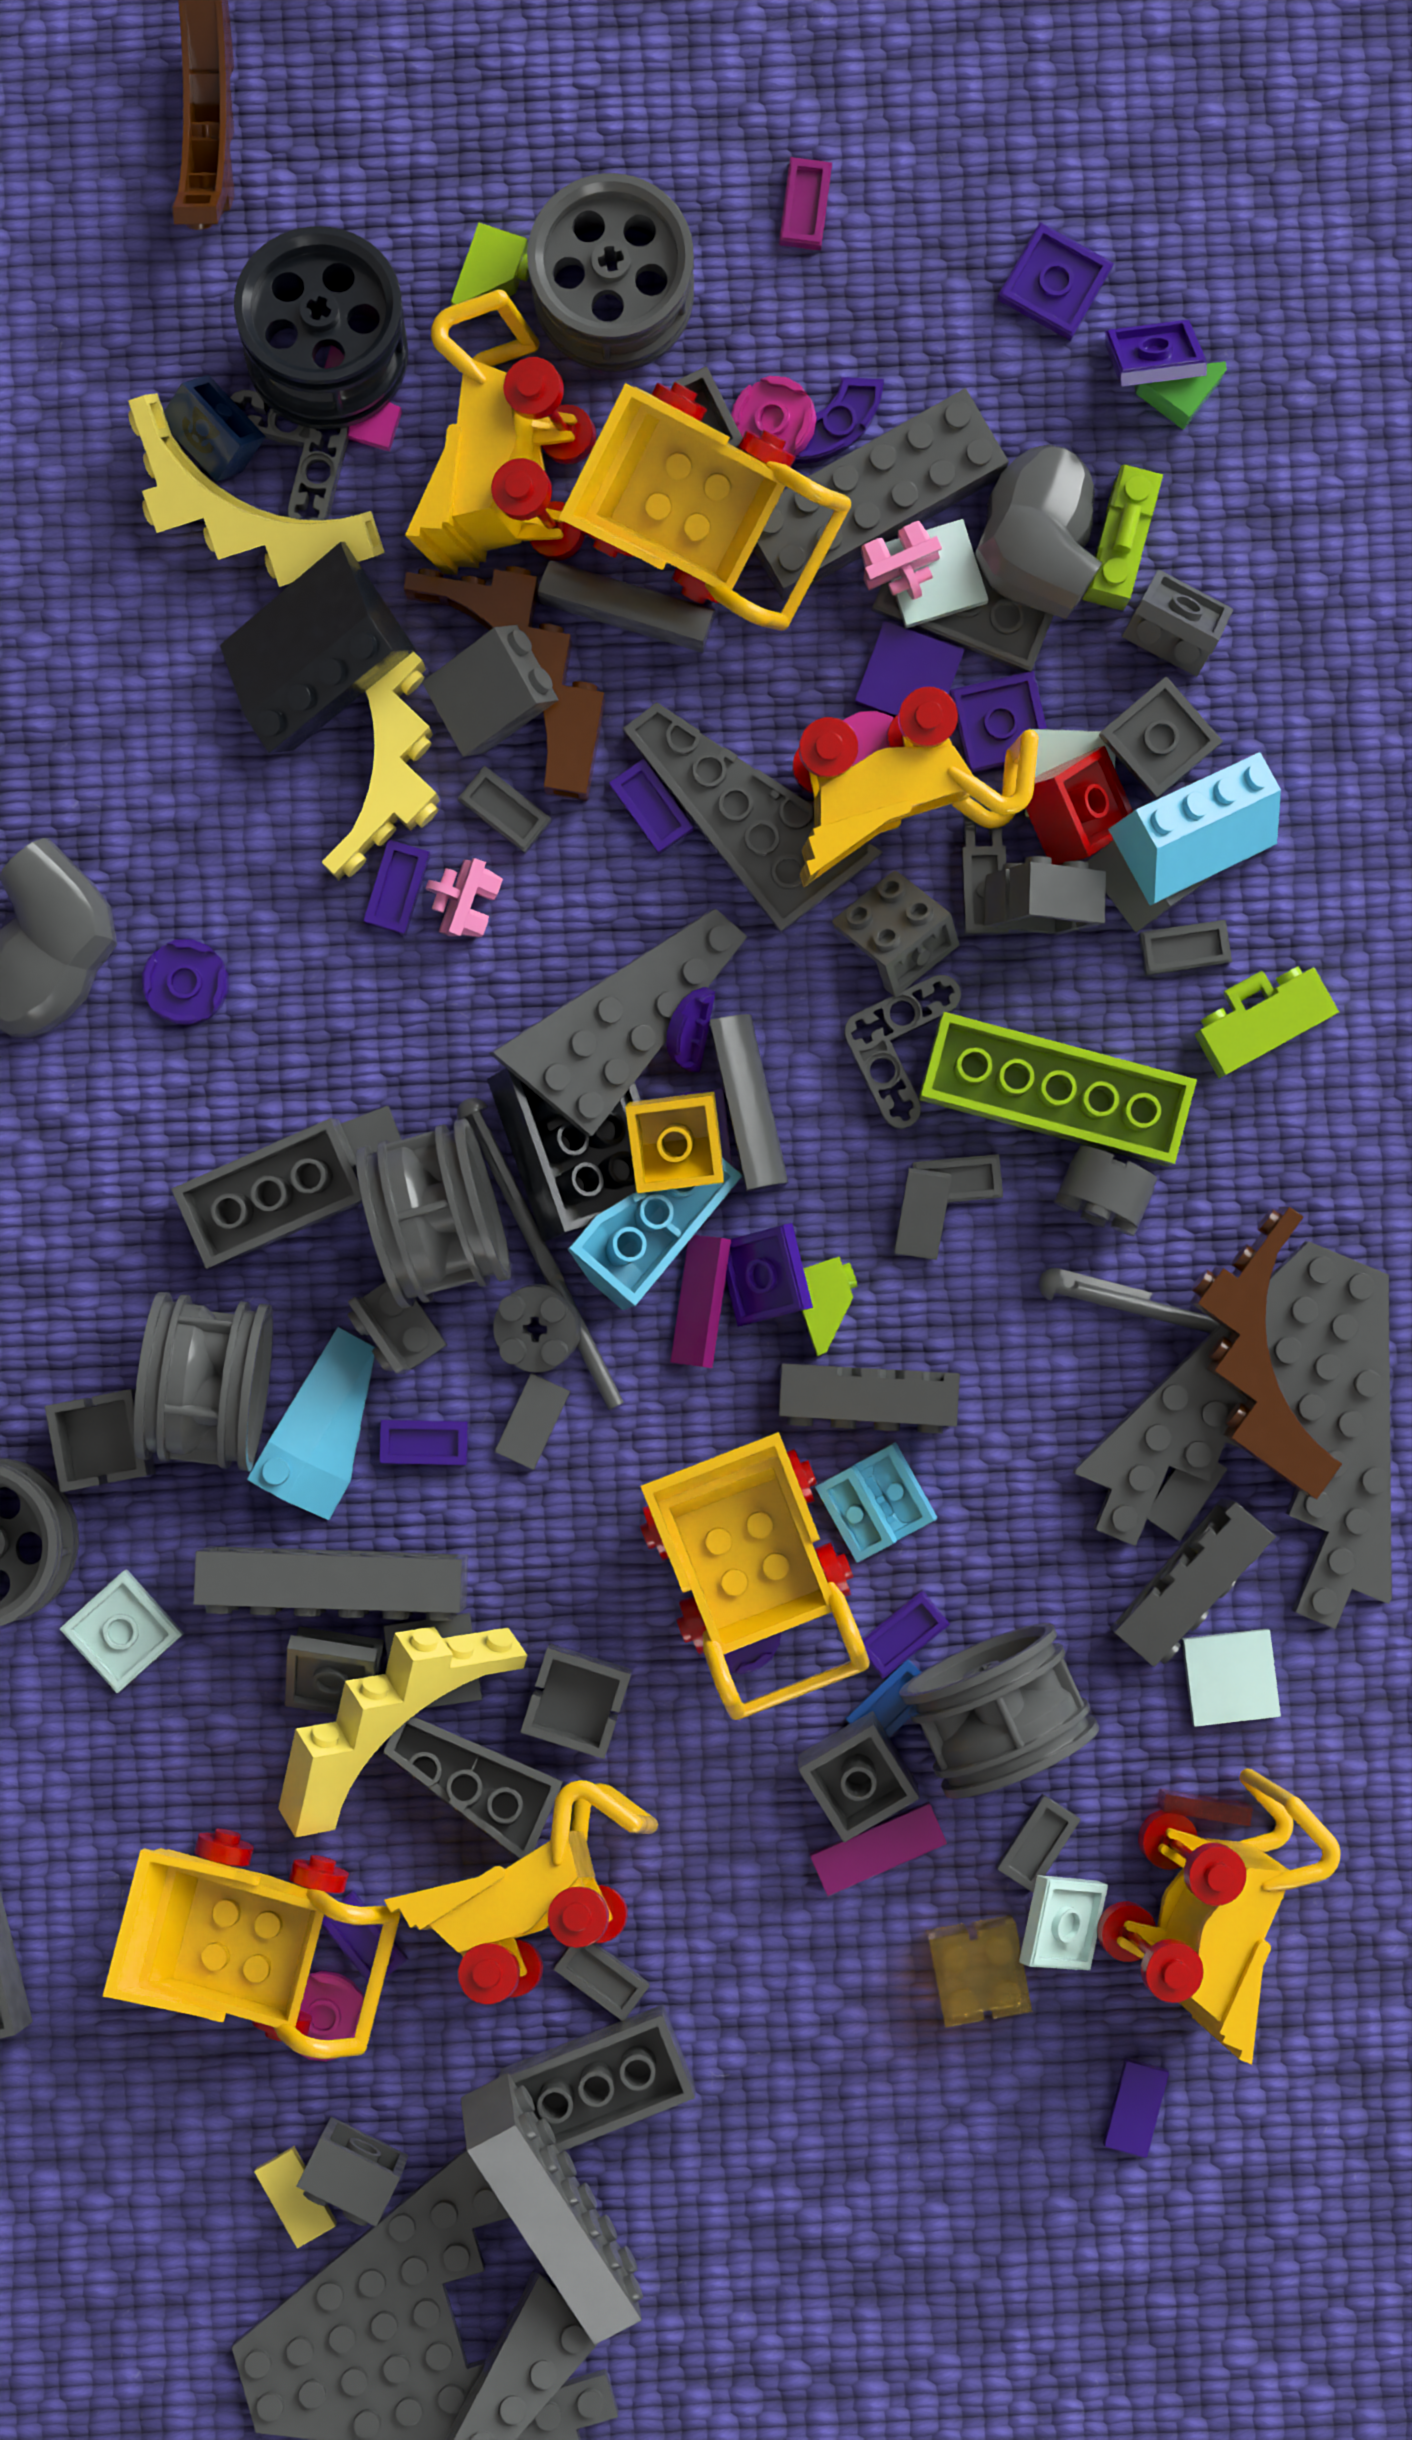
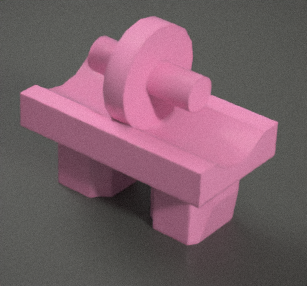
M920 521L913 522L898 530L897 535L904 551L890 556L883 538H877L861 547L865 566L863 580L868 591L901 576L900 579L888 584L891 594L894 596L907 590L912 600L922 597L919 584L932 579V573L928 566L916 572L914 570L939 560L938 551L942 550L937 536L930 539Z
M472 858V861L463 860L454 887L453 884L457 872L445 868L441 882L428 880L425 889L436 894L431 909L444 913L447 901L450 899L439 933L450 937L464 935L478 938L484 935L489 916L470 909L474 896L476 894L489 900H495L502 883L501 877L485 869L486 862L476 858Z

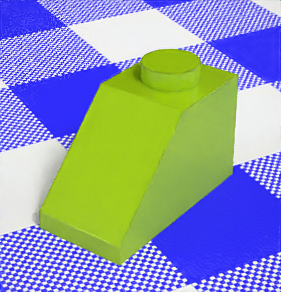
M479 222L453 293L451 306L495 290H503L508 296L515 294L520 280L527 281L529 278L527 238Z
M840 1257L803 1268L813 1308L802 1310L801 1312L816 1356L827 1352L853 1299L851 1289L858 1287L850 1262L842 1265Z

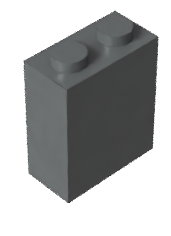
M518 625L494 627L422 681L463 757L487 753L559 700L552 688L553 683L549 674L540 667L531 650L532 645L529 638L519 629Z

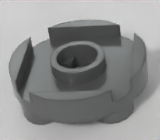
M533 1284L522 1287L502 1299L494 1317L493 1332L503 1361L515 1365L524 1371L545 1372L563 1363L574 1352L580 1341L581 1321L574 1305H570L567 1299L560 1295L562 1292L548 1285ZM533 1317H538L540 1325L547 1327V1333L541 1334L539 1340L533 1338L532 1333L528 1332L527 1325L532 1323Z

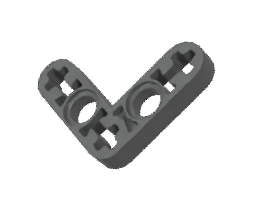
M241 390L235 392L230 397L240 409H245L247 403H252L255 412L267 415L268 406L255 391ZM272 409L268 413L267 428L263 427L265 423L262 417L249 415L248 418L266 436L265 439L303 448L288 505V516L290 518L302 519L298 511H305L310 500L308 493L302 492L303 489H306L315 494L313 508L318 514L317 518L311 517L309 520H328L349 442L348 427L336 429L340 433L339 436L332 435L330 437L328 450L330 454H335V457H331L322 452L324 438L322 433L319 432L320 429L298 425L294 431L286 433L276 427V421L280 415ZM317 462L327 464L331 469L329 478L320 484L310 482L307 478L309 467Z
M947 975L933 976L904 990L896 997L891 996L849 1018L845 1025L844 1038L882 1118L887 1125L894 1129L902 1130L912 1126L920 1116L921 1105L891 1041L940 1018L943 1012L950 1013L956 1008L961 996L960 987L953 978ZM939 984L942 989L950 988L952 994L947 998L948 1005L942 1006L940 1001L931 1003L925 1008L930 1015L923 1017L921 1005L913 994L920 992L921 1000H924L934 993L933 986ZM906 1002L911 1005L915 1014L910 1024L901 1026L892 1021L890 1009L895 1003ZM881 1010L884 1024L892 1033L885 1036L882 1027L871 1033L870 1043L865 1044L862 1038L854 1040L852 1034L857 1029L855 1023L862 1021L865 1026H870L879 1020L873 1013ZM886 1059L892 1063L895 1072L894 1077L889 1082L879 1083L871 1077L870 1066L874 1061ZM901 1081L905 1089L897 1090L896 1093L902 1103L910 1102L913 1108L908 1112L909 1119L903 1121L900 1116L892 1118L889 1111L893 1109L894 1102L890 1094L885 1099H882L878 1091L889 1090Z

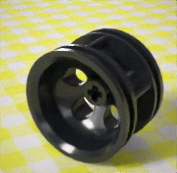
M310 226L278 235L261 246L248 260L237 281L234 295V313L251 382L266 405L284 419L313 429H339L353 426L381 411L399 390L408 364V343L403 321L400 285L386 257L370 242L352 232L334 227ZM364 315L376 321L378 326L370 333L360 334L353 331L349 327L348 322L353 316ZM290 328L298 334L296 342L289 348L276 349L269 345L273 336L280 330ZM330 345L334 346L344 355L342 363L332 368L324 369L319 367L314 362L319 349Z

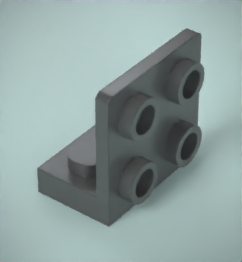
M898 871L891 872L832 920L837 931L877 963L884 988L894 997L898 996L959 946L951 913Z
M387 1281L363 1298L355 1296L348 1301L353 1309L347 1314L350 1321L361 1335L365 1334L368 1336L370 1334L377 1345L372 1350V1353L386 1372L394 1370L396 1374H406L447 1346V1343L416 1297L412 1307L402 1309L393 1297Z

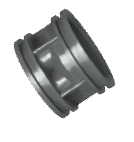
M602 173L578 179L559 190L544 205L530 232L527 261L538 321L552 344L562 354L580 365L610 372L636 369L655 361L665 354L684 332L690 319L694 302L693 242L688 224L678 206L655 185L635 176L618 173ZM603 227L605 229L601 238L594 242H583L577 238L579 235L595 228ZM633 228L650 236L653 240L646 246L637 247L631 245L625 239L624 234L628 229ZM615 261L617 270L607 271L606 263ZM569 265L580 266L585 272L583 282L573 289L562 288L555 282L557 274ZM652 271L659 274L667 284L665 289L654 296L641 293L635 283L640 273ZM610 294L619 299L623 305V312L616 320L604 322L596 318L592 311L600 297Z
M467 1119L456 1120L454 1130L451 1131L448 1130L446 1125L442 1124L436 1126L435 1131L392 1143L388 1140L378 1143L376 1152L368 1145L357 1148V1176L368 1227L387 1284L393 1297L402 1309L412 1307L417 1296L423 1303H427L433 1300L434 1292L476 1281L480 1287L488 1286L490 1284V1276L493 1275L500 1282L510 1280V1258L499 1207L481 1149Z
M157 1293L145 1328L137 1375L134 1406V1448L138 1459L149 1460L153 1453L157 1452L159 1460L163 1462L180 1460L219 1465L220 1468L228 1469L232 1461H237L239 1470L251 1471L260 1444L271 1371L273 1310L270 1304H260L257 1311H251L250 1303L241 1301L237 1306L235 1314L212 1312L204 1305L192 1304V1299L189 1295L181 1294L177 1301L173 1302L170 1293Z
M0 1458V1490L4 1487L13 1490L18 1495L21 1506L19 1513L13 1518H6L0 1515V1570L6 1572L10 1579L9 1592L0 1601V1626L30 1616L55 1599L70 1579L79 1550V1529L76 1515L66 1494L60 1492L59 1485L38 1468L18 1460ZM28 1532L36 1533L42 1539V1555L37 1563L26 1561L19 1551L20 1540Z
M1039 1623L1029 1625L977 1643L927 1668L900 1689L899 1694L903 1703L913 1705L908 1712L911 1721L921 1724L936 1757L933 1770L937 1777L944 1778L941 1788L946 1797L958 1799L976 1796L1023 1780L1075 1753L1090 1742L1098 1733L1099 1725L1095 1717L1087 1715L1090 1705L1086 1698L1080 1696L1063 1659L1065 1656L1063 1645L1052 1643L1057 1637L1053 1624Z

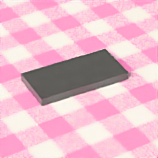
M978 565L988 596L987 604L913 626L915 629L1027 673L1031 672L1054 615L1016 604L993 591ZM891 581L882 584L872 611L904 624L896 597L891 594L888 586Z

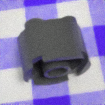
M1079 1146L1069 1165L1054 1203L1074 1212H1078L1079 1209L1083 1210L1080 1218L1095 1226L1104 1228L1108 1221L1111 1222L1110 1227L1129 1236H1135L1154 1192L1157 1177L1134 1163L1127 1161V1164L1113 1159L1114 1155L1089 1146Z

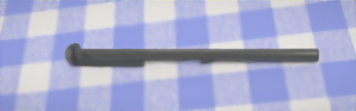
M468 1098L458 1106L457 1120L465 1118L469 1122L479 1147L547 1285L562 1292L560 1295L566 1298L570 1305L573 1304L578 1311L581 1321V1336L578 1349L608 1410L624 1403L569 1292L559 1268L546 1243L543 1242L540 1230L491 1130L483 1120L482 1111L488 1108L487 1104L478 1098Z
M1060 1268L1046 1270L1039 1279V1290L1048 1300H1052L1054 1294L1057 1293L1210 1334L1220 1325L1212 1318L1203 1314L1149 1300L1153 1294L1151 1292Z

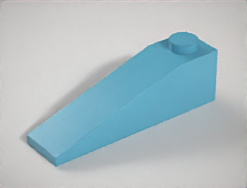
M723 1158L724 1183L637 1193L636 1191L595 1216L568 1248V1251L589 1281L619 1308L626 1310L636 1306L742 1177Z
M340 1327L336 1329L266 1444L247 1478L248 1481L288 1503L330 1520L351 1482L353 1462L361 1431L362 1415L375 1358L372 1350L376 1347Z

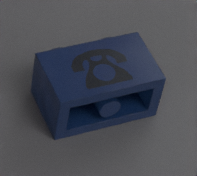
M209 374L182 383L164 411L174 439L190 452L200 463L201 468L211 475L216 482L243 472L266 437Z

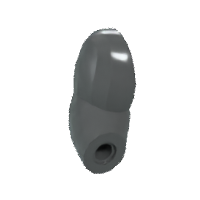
M1051 444L1030 448L1018 456L1000 474L987 502L986 527L975 553L976 561L993 591L1016 604L1067 619L1073 612L1102 565L1101 561L1083 548L1090 540L1093 527L1095 489L1092 477L1083 461L1067 448Z
M42 838L25 846L9 860L0 874V881L12 902L16 916L0 929V1030L12 1037L33 1038L53 1030L67 1020L87 999L97 971L117 946L111 906L95 884L49 838Z

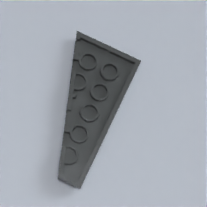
M657 702L623 728L625 735L780 933L883 854L881 850L872 844L866 843L803 887L800 872L805 865L801 850L814 828L813 805L760 770L754 769L739 759L736 754L725 747H721L700 733V730Z
M717 909L710 910L659 945L632 960L628 965L562 1005L558 1010L541 1021L531 1025L510 1041L500 1045L489 1054L587 1137L593 1136L667 1041V1029L671 1017L680 1002L692 991L702 987L708 988L747 936Z

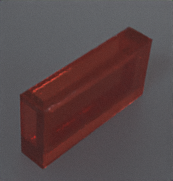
M1160 1789L1157 1806L1163 1812L1250 1826L1253 1808L1244 1802Z

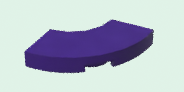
M841 377L837 395L826 408L816 413L814 435L806 448L795 456V464L812 463L828 459L854 444L868 429L877 413L882 397L884 379Z

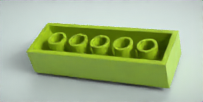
M943 1012L939 1019L918 1099L923 1102L1169 1167L1176 1162L1197 1079Z

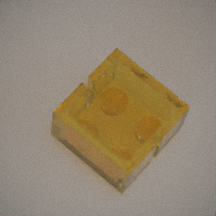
M1011 1915L974 1921L973 1927L977 1938L971 1940L964 1923L926 1930L939 2006L945 2028L984 2021L983 2012L989 2010L993 2019L1032 2012L1024 1964L1019 1962L1021 1948L1017 1927Z

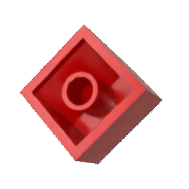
M1105 745L1035 777L1033 796L1025 807L1046 856L1052 859L1051 864L1063 865L1064 862L1090 857L1114 840L1108 829L1133 812Z

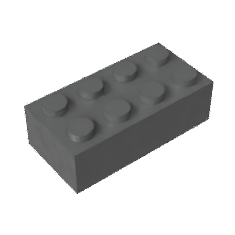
M333 1118L322 1121L171 1189L206 1269L222 1266L362 1203L355 1155L339 1119Z
M664 2004L629 2017L624 2022L619 2021L501 2068L499 2077L508 2073L517 2088L523 2085L527 2089L534 2103L535 2110L533 2112L538 2120L543 2118L547 2120L555 2136L556 2143L554 2145L559 2152L695 2098V2084Z

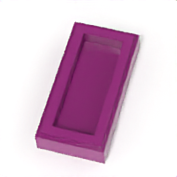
M790 157L779 245L821 251L832 162Z

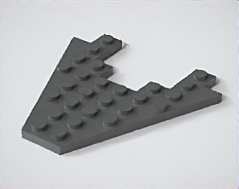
M1305 1241L1271 1274L1266 1303V1333L1272 1368L1289 1408L1308 1434L1330 1455L1342 1463V1466L1317 1500L1306 1496L1296 1488L1285 1513L1325 1530L1292 1611L1336 1629L1352 1589L1387 1604H1390L1392 1599L1389 1275L1310 1241ZM1219 1325L1074 1467V1474L1109 1488L1093 1528L1095 1530L1136 1546L1169 1466L1209 1482L1225 1443L1241 1448L1225 1437L1223 1433L1229 1427L1225 1424L1229 1413L1238 1403L1245 1404L1248 1399L1206 1369L1212 1361L1208 1355L1215 1343L1222 1336L1228 1338L1231 1335V1332L1223 1326Z
M466 2148L382 2217L377 2226L373 2225L233 2343L232 2351L256 2433L311 2440L445 2439L467 2395L482 2372L486 2359L468 2364L445 2283L484 2272L485 2263L474 2228L510 2217L468 2154ZM603 2369L567 2380L516 2440H581L578 2429L618 2417L619 2411L607 2370Z

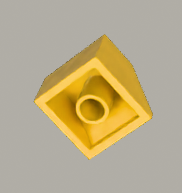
M714 1091L629 1102L625 1106L637 1193L724 1183L721 1139Z

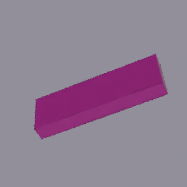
M693 1235L688 1241L670 1361L672 1363L713 1368L731 1239Z
M928 1801L870 1827L845 1843L840 1840L810 1853V1857L827 1896H830L946 1845L947 1842Z

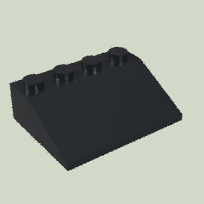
M345 542L338 543L220 644L245 718L268 753L294 751L416 650Z
M507 1068L487 1079L543 1242L585 1229L595 1216L636 1192L625 1109L629 1102L641 1101L635 1082L593 1136L587 1137Z

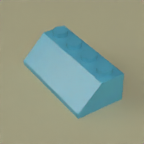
M1259 752L1136 809L1108 830L1147 902L1151 906L1276 845L1281 789L1262 754Z

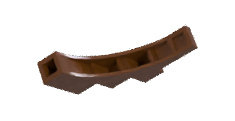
M178 0L183 69V142L179 187L172 210L174 224H186L187 228L193 230L207 229L212 227L213 224H218L220 216L225 211H230L235 197L230 143L234 134L230 77L234 69L228 0Z
M507 566L505 571L494 569L492 585L487 586L485 585V580L473 576H461L460 581L443 578V573L432 569H418V574L406 572L403 589L407 599L450 606L469 616L489 631L494 627L518 625L519 629L527 635L532 645L531 650L540 667L549 674L553 683L552 688L559 699L543 711L547 732L545 793L588 801L605 707L604 692L597 691L598 687L587 682L574 681L572 682V687L565 686L572 648L571 635L565 634L564 628L552 624H539L538 629L532 628L539 589L537 577L530 576L531 571L525 568Z
M1290 1206L1279 1207L1277 1211L1271 1209L1263 1217L1257 1227L1261 1234L1250 1247L1246 1244L1237 1253L1231 1263L1235 1268L1233 1273H1230L1225 1268L1215 1267L1212 1272L1206 1269L1199 1276L1191 1289L1196 1294L1190 1303L1231 1332L1228 1338L1222 1336L1215 1343L1208 1355L1212 1361L1206 1369L1248 1399L1245 1404L1238 1403L1229 1413L1225 1420V1424L1229 1427L1223 1435L1306 1496L1317 1500L1342 1466V1463L1330 1455L1308 1434L1289 1408L1274 1374L1267 1345L1266 1303L1271 1273L1278 1252L1303 1219V1216Z

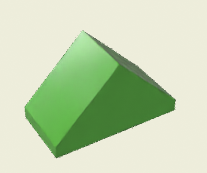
M1226 361L1208 363L1207 376L1135 385V393L1184 430L1221 382L1227 370Z

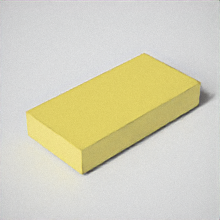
M295 2146L258 2166L254 2172L298 2249L334 2228L337 2221L328 2205L322 2206L308 2200L303 2195L304 2190L296 2187L306 2166Z

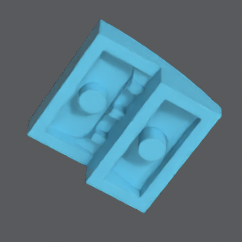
M896 1442L815 1486L857 1563L938 1518Z

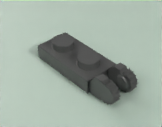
M963 815L964 847L961 849L964 935L1007 934L1009 929L984 926L986 875L1003 870V864H1006V846H1002V828H988L991 846L975 847L976 823Z

